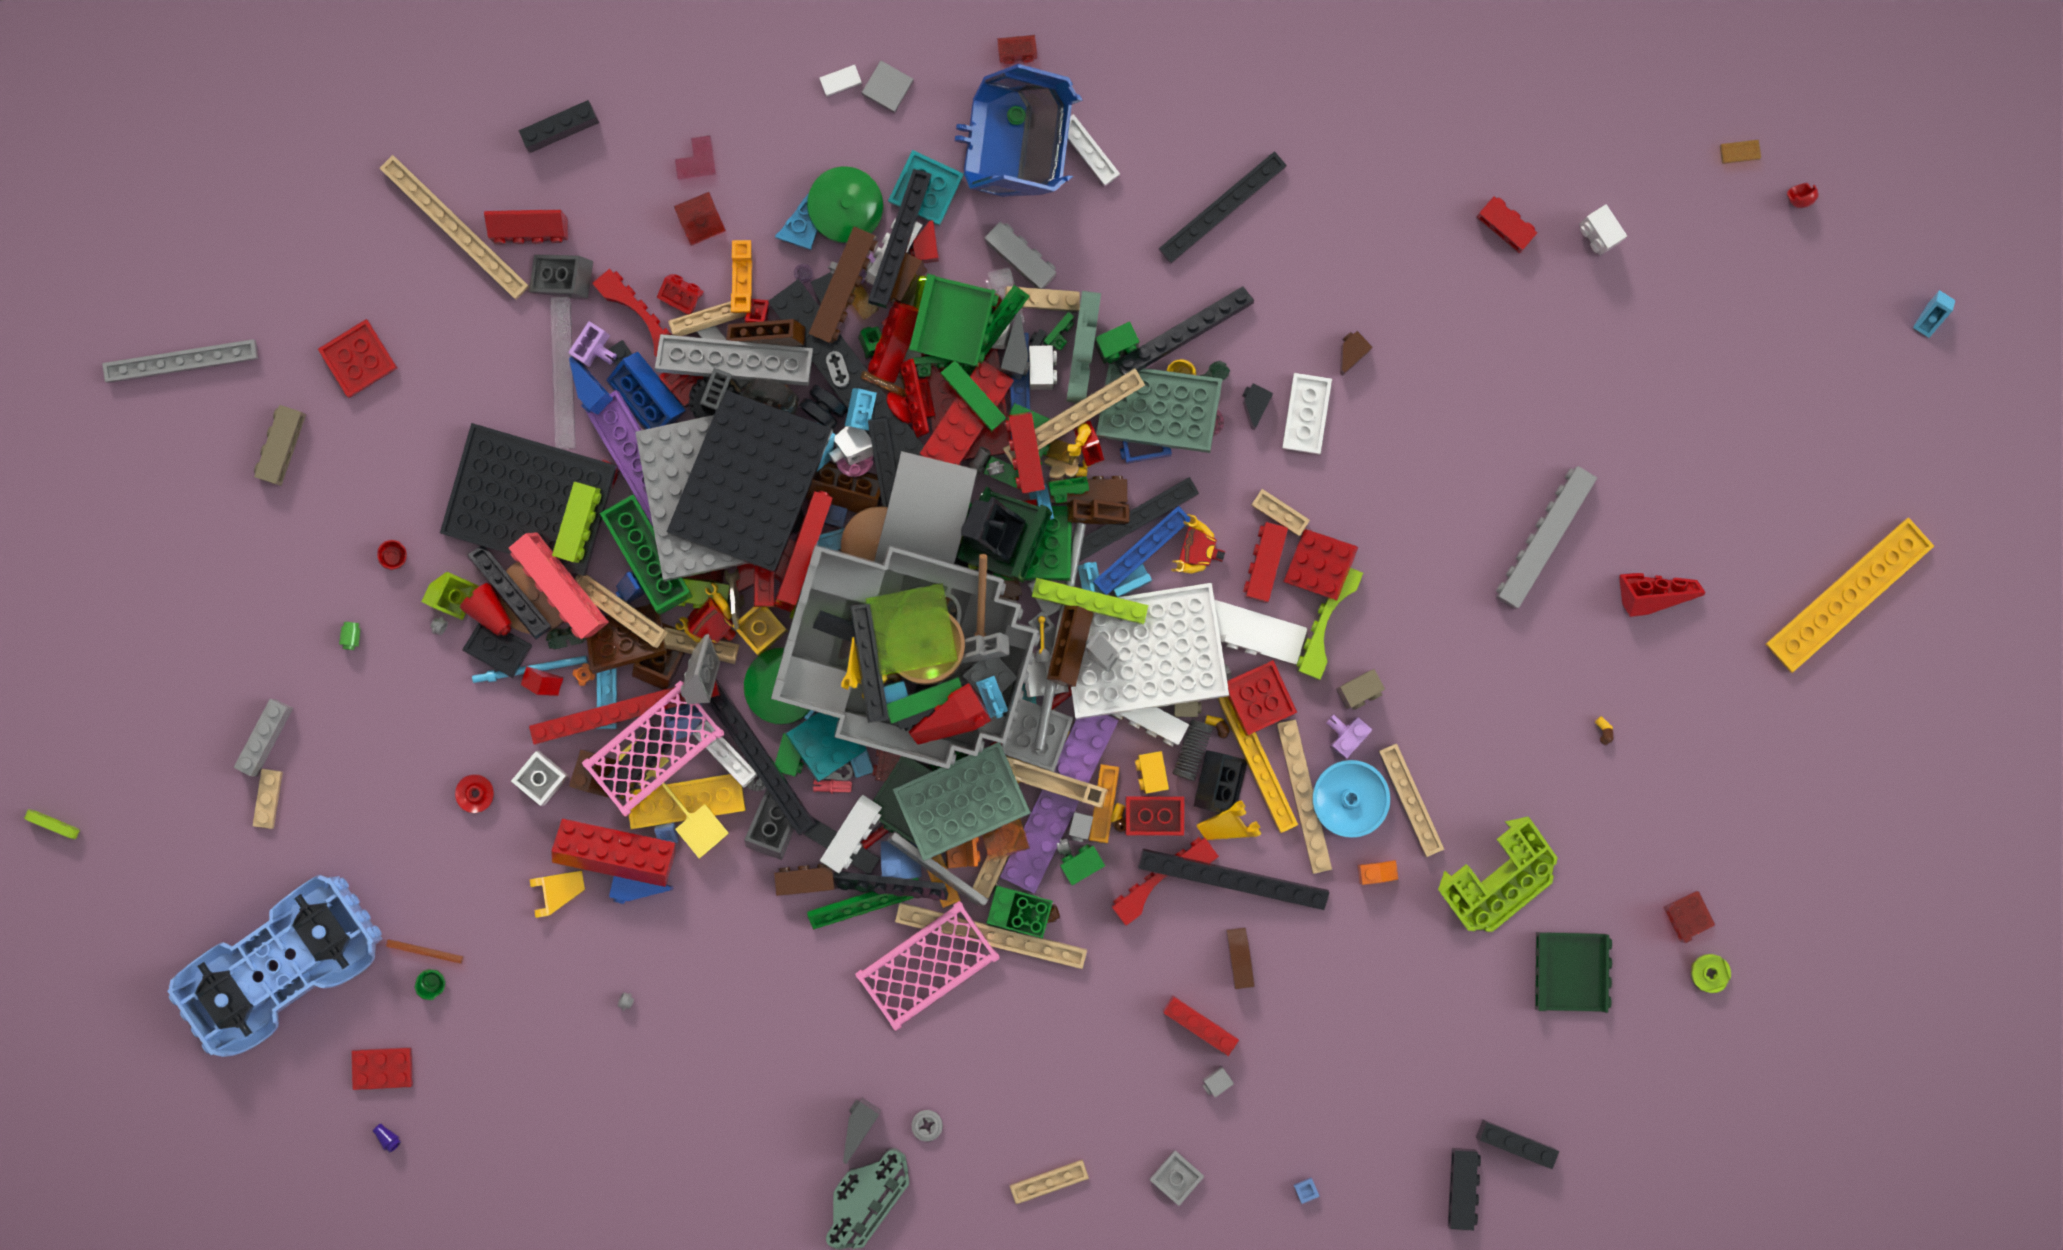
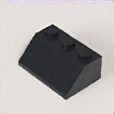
M1206 750L1193 806L1219 813L1230 809L1239 801L1247 766L1246 760Z

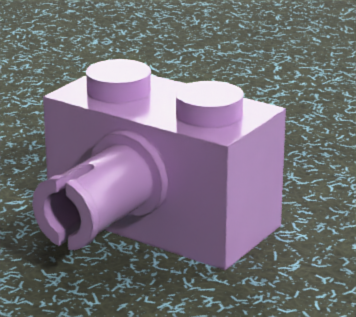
M590 321L568 352L588 367L591 366L597 356L609 365L614 361L608 358V356L614 360L617 357L615 353L603 347L610 335Z
M1335 714L1326 722L1338 733L1337 739L1330 747L1344 759H1347L1372 731L1359 717H1355L1347 726Z

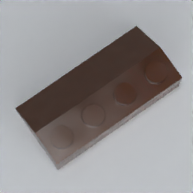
M830 461L816 471L806 499L810 500L814 491H824L829 494V497L833 498L831 505L846 508L848 511L856 513L867 508L879 507L881 500L877 474L866 472L864 475L857 477L847 476L838 469L837 463Z

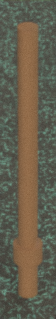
M985 554L979 556L977 632H975V636L980 635L982 637L986 636L984 630L987 555Z

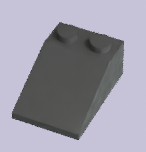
M534 255L529 292L588 299L593 261L573 255Z
M1017 313L1000 371L1010 378L1021 381L1022 376L1026 377L1030 362H1027L1028 352L1021 314Z
M767 789L744 841L747 848L782 860L794 828Z
M863 1097L860 1101L856 1099L849 1110L851 1115L848 1121L843 1158L845 1164H847L881 1113L878 1107Z

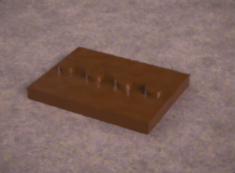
M652 604L635 608L663 628L661 615H658ZM610 615L605 616L609 621L607 625L592 637L586 638L590 670L593 674L667 654L665 638L659 647L655 648Z

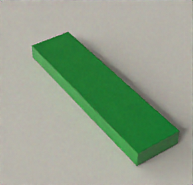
M956 361L940 373L991 432L1006 420L1001 411Z
M959 677L888 703L887 710L891 724L944 704L952 692L962 687Z

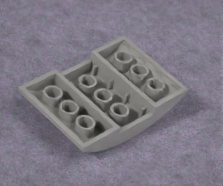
M901 451L874 561L878 563L884 562L888 545L954 564L977 469Z

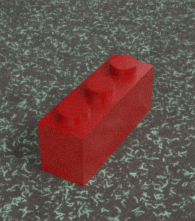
M1493 196L1476 216L1519 254L1537 234L1535 227L1531 223H1525L1521 219L1520 214L1506 207L1505 201L1499 197Z

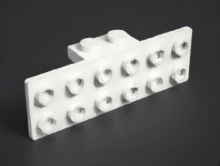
M1214 600L1220 640L1227 644L1226 647L1238 650V647L1246 649L1245 653L1251 655L1259 653L1297 664L1307 632L1306 627Z

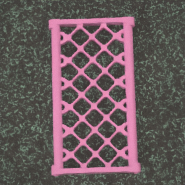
M681 680L675 684L676 687L590 759L587 758L582 762L583 767L591 773L625 817L631 813V809L716 738H721L724 735V731L716 725L700 704H689L690 714L688 716L679 715L680 704H687V702L680 701L679 694L681 693V686L684 684ZM670 701L677 704L676 714L674 715L665 713L664 706ZM694 705L702 713V717L692 715ZM655 714L662 716L660 727L650 726L649 719ZM666 716L675 717L674 728L664 727V718ZM680 717L689 719L688 729L677 728ZM692 719H702V729L700 731L691 730ZM706 720L715 729L712 733L704 730ZM640 726L647 729L646 739L644 740L635 738L634 731ZM650 729H660V739L658 741L649 740ZM664 730L674 731L672 742L662 740ZM678 731L687 732L686 743L676 742V733ZM691 732L701 733L702 741L697 745L690 744L689 742ZM624 739L632 741L630 752H621L619 744ZM636 741L645 742L644 753L634 752ZM650 742L659 744L658 754L647 753ZM662 744H672V754L670 756L661 755ZM676 745L686 746L687 753L682 758L674 755ZM610 751L617 754L616 764L614 765L605 763L604 756ZM620 754H630V764L628 766L619 765ZM634 755L644 756L642 767L632 765ZM648 756L657 757L656 768L646 767ZM661 757L671 758L672 766L667 770L660 769L659 767ZM594 764L602 766L600 777L592 768ZM606 766L615 767L614 778L604 777ZM620 767L629 769L627 779L617 778ZM632 769H642V779L640 781L631 780ZM646 770L656 771L657 778L652 783L644 780ZM604 780L614 781L612 792L603 782ZM618 781L627 782L626 793L616 792ZM631 782L641 783L642 791L637 795L630 794L629 792ZM625 795L627 803L623 806L615 796Z
M960 901L955 903L952 909L872 965L855 973L856 978L863 984L895 1031L900 1029L903 1023L986 965L1000 959L999 954L989 944ZM961 912L968 923L958 922L957 914ZM947 921L953 923V934L942 933L941 925ZM956 925L968 927L965 937L955 934ZM970 927L974 929L979 939L968 936ZM931 932L937 934V945L927 944L925 936ZM940 937H951V947H941L939 945ZM955 938L965 940L964 950L953 948ZM967 941H977L979 943L978 951H967ZM915 943L923 947L922 955H911L909 947ZM981 943L986 946L990 952L989 955L986 956L980 953ZM925 947L936 949L934 959L924 957ZM939 949L950 952L948 961L937 959ZM953 951L963 953L962 963L951 962L950 958ZM899 954L907 958L905 967L894 965V958ZM965 954L976 955L977 963L971 967L964 964ZM909 958L920 959L918 970L908 968ZM923 960L934 962L932 972L922 971ZM937 962L947 964L946 974L935 973ZM884 965L891 968L890 978L879 977L878 969ZM950 965L961 967V974L956 978L948 974ZM893 969L904 970L905 974L902 981L892 978ZM907 971L918 973L916 983L905 980ZM921 973L931 975L930 985L919 983ZM868 976L875 979L874 989L865 980ZM933 977H944L946 985L940 989L932 985ZM877 981H888V991H878L876 989ZM892 982L902 984L901 994L890 992ZM904 985H914L916 987L915 995H904ZM918 987L928 988L930 996L924 1000L918 998ZM876 993L887 996L885 1005H883ZM890 995L900 998L899 1007L888 1006V997ZM902 998L913 999L914 1007L908 1011L901 1008ZM887 1009L897 1010L898 1018L894 1020Z

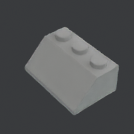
M706 634L701 639L688 660V670L685 672L684 684L681 686V695L685 698L687 704L710 703L720 660L709 634Z

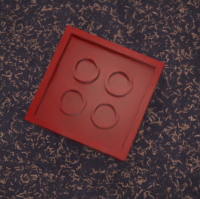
M367 319L318 348V351L348 398L398 368Z
M1304 529L1284 582L1338 601L1358 547Z
M1273 660L1227 681L1228 699L1245 736L1297 713Z

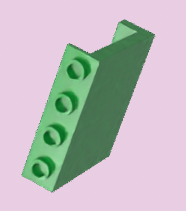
M927 274L909 350L979 367V363H983L985 352H982L983 346L988 344L990 333H987L988 326H992L994 314H991L993 306H997L999 295H996L997 291Z

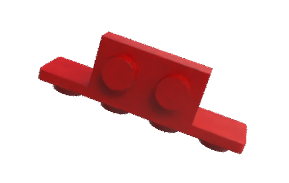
M908 359L901 363V373L905 382V392L908 396L913 429L916 437H922L929 433L926 418L934 417L935 411L928 379H918L914 359Z

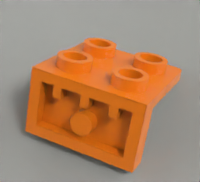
M979 837L946 851L947 868L978 866L980 852L977 850L976 843H978Z

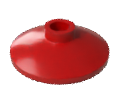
M895 391L888 393L886 401L892 413L902 422L912 424L913 420L909 410L908 397Z
M477 774L468 775L457 784L455 798L463 810L470 813H479L491 805L494 798V789L491 782L484 776ZM475 790L479 791L478 797L473 796Z

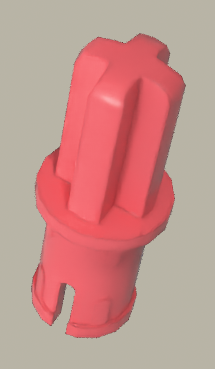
M831 779V781L821 780L817 782V780H814L813 782L814 785H821L813 786L814 792H830L833 794L834 792L850 793L852 791L851 781H834Z

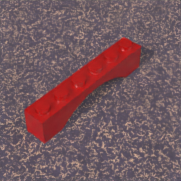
M609 268L592 284L607 301L627 306L645 321L652 335L654 355L657 357L660 334H672L667 328L662 330L658 325L660 320L654 313L651 316L646 311L648 309L647 305L641 299L637 301L634 297L636 294L629 285L625 287L621 282L624 280L617 271L613 273Z
M1200 837L1190 843L1192 847L1185 851L1183 848L1175 854V856L1211 863L1219 857L1206 838L1200 839ZM1151 872L1144 877L1145 882L1141 885L1136 883L1129 888L1130 893L1125 897L1120 895L1113 900L1114 905L1112 908L1126 926L1142 914L1144 904L1150 892L1162 879L1169 875Z

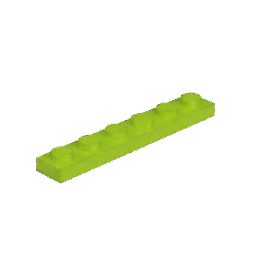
M1040 578L1035 579L1031 596L1032 598L1064 606H1080L1093 613L1142 625L1145 623L1149 606Z

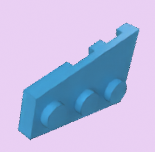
M807 194L794 214L786 221L780 232L776 234L775 239L811 250L818 231L814 228L808 216Z

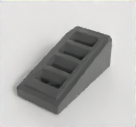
M714 367L700 404L713 410L718 409L732 374ZM715 375L726 378V381L723 382L716 379ZM714 382L719 385H722L723 388L720 389L715 386H712V383ZM710 389L721 393L720 396L709 393ZM707 397L717 400V404L707 401Z

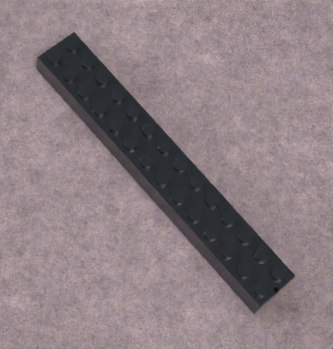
M797 279L770 299L768 303L781 320L795 319L806 327L804 344L801 347L813 348V364L847 409L849 408L853 388L877 393L871 419L888 417L896 469L901 451L919 455L924 445L916 437L909 425L899 420L892 413L886 401L887 396L843 337L839 335L837 341L829 343L809 334L820 306L802 282ZM832 351L841 353L850 377L849 384L846 387L839 388L832 381L826 363V357ZM832 356L830 363H834L835 368H838L840 358ZM837 371L838 378L836 381L844 383L846 376H842L841 371ZM865 430L870 437V431Z

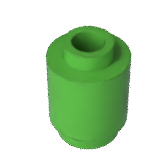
M344 622L343 626H341L339 645H343L342 649L354 650L355 647H359L361 632L359 623Z

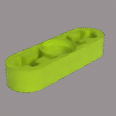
M28 809L24 817L27 821L71 839H77L80 829L32 809Z

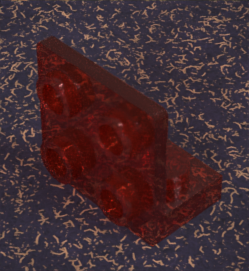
M877 749L876 757H879L878 765L874 764L872 776H876V781L885 782L901 756Z
M1695 891L1663 907L1680 942L1687 943L1692 941L1693 936L1715 926L1699 891Z

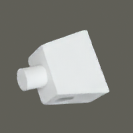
M848 426L835 435L834 444L836 449L828 453L834 463L844 458L849 465L874 456L871 438L866 431Z

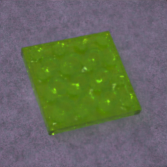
M943 583L865 598L866 604H870L880 675L958 661Z

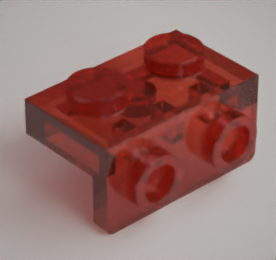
M1035 35L997 38L1000 63L1004 62L1007 65L1014 64L1015 61L1029 63L1037 59Z

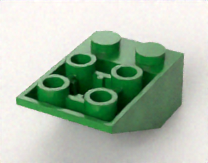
M996 885L986 923L1043 939L1053 901Z

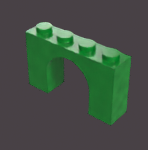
M1013 403L1009 415L1030 412L1031 410ZM1031 411L1034 429L1050 420L1043 415ZM1050 444L1038 450L1040 459L1043 454H1047ZM990 456L983 473L989 476V472L986 470L989 468L988 464L1000 461V465H1005L1003 466L1004 472L990 477L1017 488L1015 478L1019 477L1018 470H1014L1012 464Z

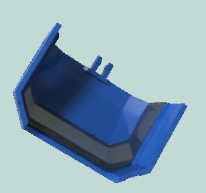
M1016 64L983 78L973 98L970 126L965 124L956 125L957 130L969 132L968 137L958 135L955 136L954 140L955 142L967 144L964 175L970 189L1001 197L1043 195L1056 191L1062 184L1074 177L1070 175L1063 177L1072 104L1083 100L1073 89V83L1069 77ZM1013 106H1020L1025 110L1026 118L1020 125H1013L1007 119V112Z

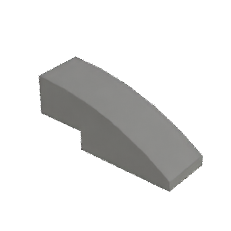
M999 632L985 637L977 635L965 639V653L961 663L983 661L1009 655V636Z

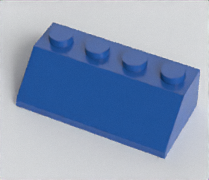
M639 352L622 359L606 379L614 391L620 392L628 408L645 429L673 424L686 411Z

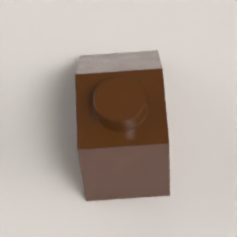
M1358 331L1354 334L1350 332L1342 339L1344 341L1341 346L1340 374L1342 376L1373 348Z

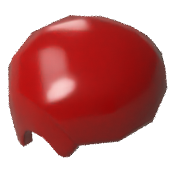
M1808 183L1796 185L1787 191L1790 203L1796 208H1807L1813 205L1819 197L1816 186L1813 185L1812 188Z
M384 541L377 550L379 564L390 570L401 568L406 562V548L399 541Z

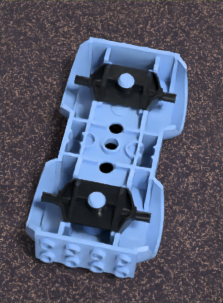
M317 875L279 901L269 911V921L234 946L225 942L217 944L187 965L170 980L169 990L167 991L169 999L174 1005L178 1006L181 1017L189 1022L191 1032L195 1037H199L203 1043L202 1048L206 1053L227 1057L243 1053L257 1046L276 1031L279 1024L278 1013L316 986L331 988L349 981L363 972L374 961L376 944L383 940L380 936L382 933L376 925L373 926L369 913L365 909L362 910L359 905L360 900L354 893L351 894L348 889L349 884L343 877L328 878L323 875ZM289 948L294 949L296 952V956L292 960L287 959L285 956V952ZM271 960H275L278 963L276 971H272L269 968ZM261 971L264 978L261 982L253 980L254 972Z

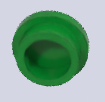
M1013 106L1008 110L1007 119L1011 124L1020 125L1025 121L1026 113L1022 107Z

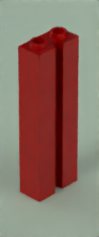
M814 491L809 500L774 601V607L792 612L796 606L815 544L817 545L833 499L824 491Z

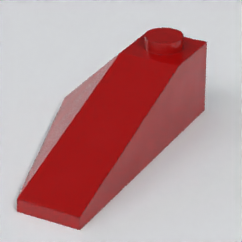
M1642 573L1620 574L1619 576L1622 605L1630 617L1649 615L1705 595V591L1698 580L1676 577L1673 580L1662 579V576L1655 575V578L1644 577Z
M970 683L952 692L942 706L938 705L934 708L935 712L931 716L924 717L909 731L910 736L917 745L974 731L992 721L985 704Z

